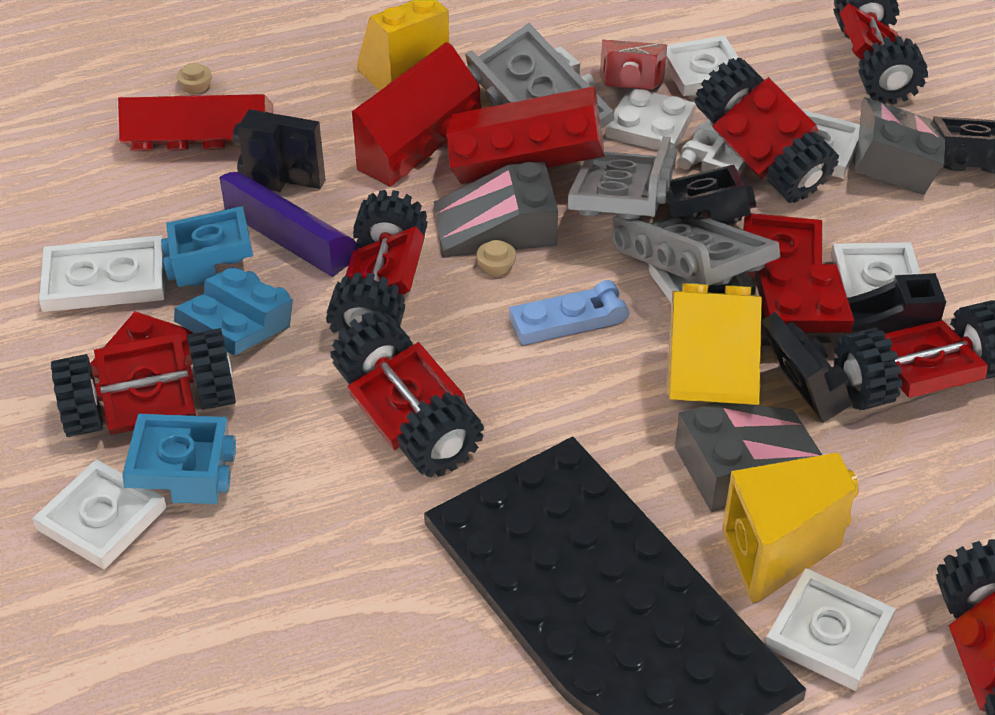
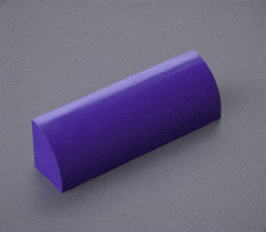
M229 172L219 177L225 210L243 206L247 226L329 276L334 277L349 265L352 252L359 249L353 238L240 172Z

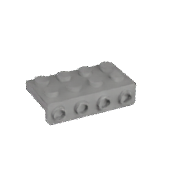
M530 23L479 57L472 50L465 54L467 68L477 83L485 89V94L493 106L590 87ZM596 93L601 128L615 120L614 111Z
M663 136L657 156L605 152V157L584 161L568 194V209L578 210V213L584 216H597L601 212L617 213V216L622 219L640 218V215L655 216L658 204H665L666 193L669 191L673 170H675L677 148L670 147L671 137Z
M670 216L651 224L637 219L613 217L614 229L612 230V239L619 252L698 284H708V286L726 284L735 275L743 272L759 271L765 267L766 263L780 258L779 242L702 216L688 220H681L679 217L671 218Z

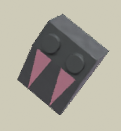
M864 97L861 105L855 172L925 195L944 165L945 138L932 119Z
M545 161L507 165L434 201V211L443 257L477 254V250L481 245L493 240L506 242L513 246L515 250L557 245L558 208Z
M717 402L679 413L675 449L711 512L726 507L731 471L822 455L793 409Z

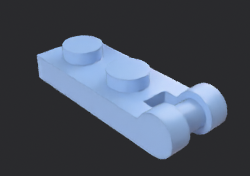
M604 280L598 283L594 289L509 307V319L521 346L620 324L628 318L629 309L622 299H618L620 294L615 283L610 280Z

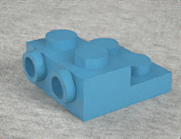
M243 206L167 222L168 238L161 239L165 256L163 257L167 278L169 281L176 279L178 287L203 285L205 279L217 274L216 264H235L244 258L254 256Z
M231 267L205 279L204 294L175 307L174 322L193 333L221 328L226 352L235 356L290 327L293 299L290 298L289 293L284 288H274L260 282L259 277L254 272H244L241 269Z
M138 414L122 474L124 488L168 489L171 491L172 503L218 504L220 492L228 493L230 489L231 470L230 466L225 465V462H234L236 455V436L228 435L227 417Z

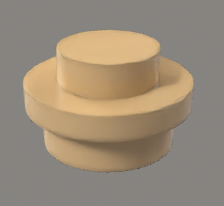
M189 63L177 73L179 85L182 86L185 92L190 94L205 92L212 80L211 70L199 63Z
M500 240L484 243L477 250L479 265L485 273L492 276L508 273L516 260V251L513 246Z

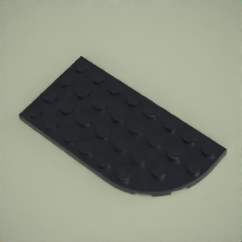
M574 436L424 512L425 525L554 688L583 715H781L802 702L805 698L807 689Z

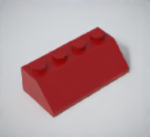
M445 42L352 111L356 167L358 171L391 187L447 142L446 133L452 114L482 109L480 86L452 44Z
M595 86L452 114L446 133L450 169L460 184L474 182L507 165L545 161L546 168L605 157Z
M265 94L118 97L119 141L130 146L131 151L138 152L153 151V145H167V150L183 151L189 150V144H203V149L221 150L225 149V143H233L234 127L242 121L249 109L273 113V103Z

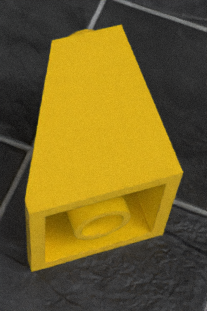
M412 0L370 16L357 61V70L380 91L445 42L450 43L449 10L437 0Z
M682 283V291H672L666 392L669 399L759 405L762 297L751 295V287L725 286V294L708 293V284Z
M839 452L731 471L722 531L751 603L762 601L803 573L805 568L809 569L842 546L846 526H849L851 523L850 511L854 497L858 495L859 488L853 470L847 469Z

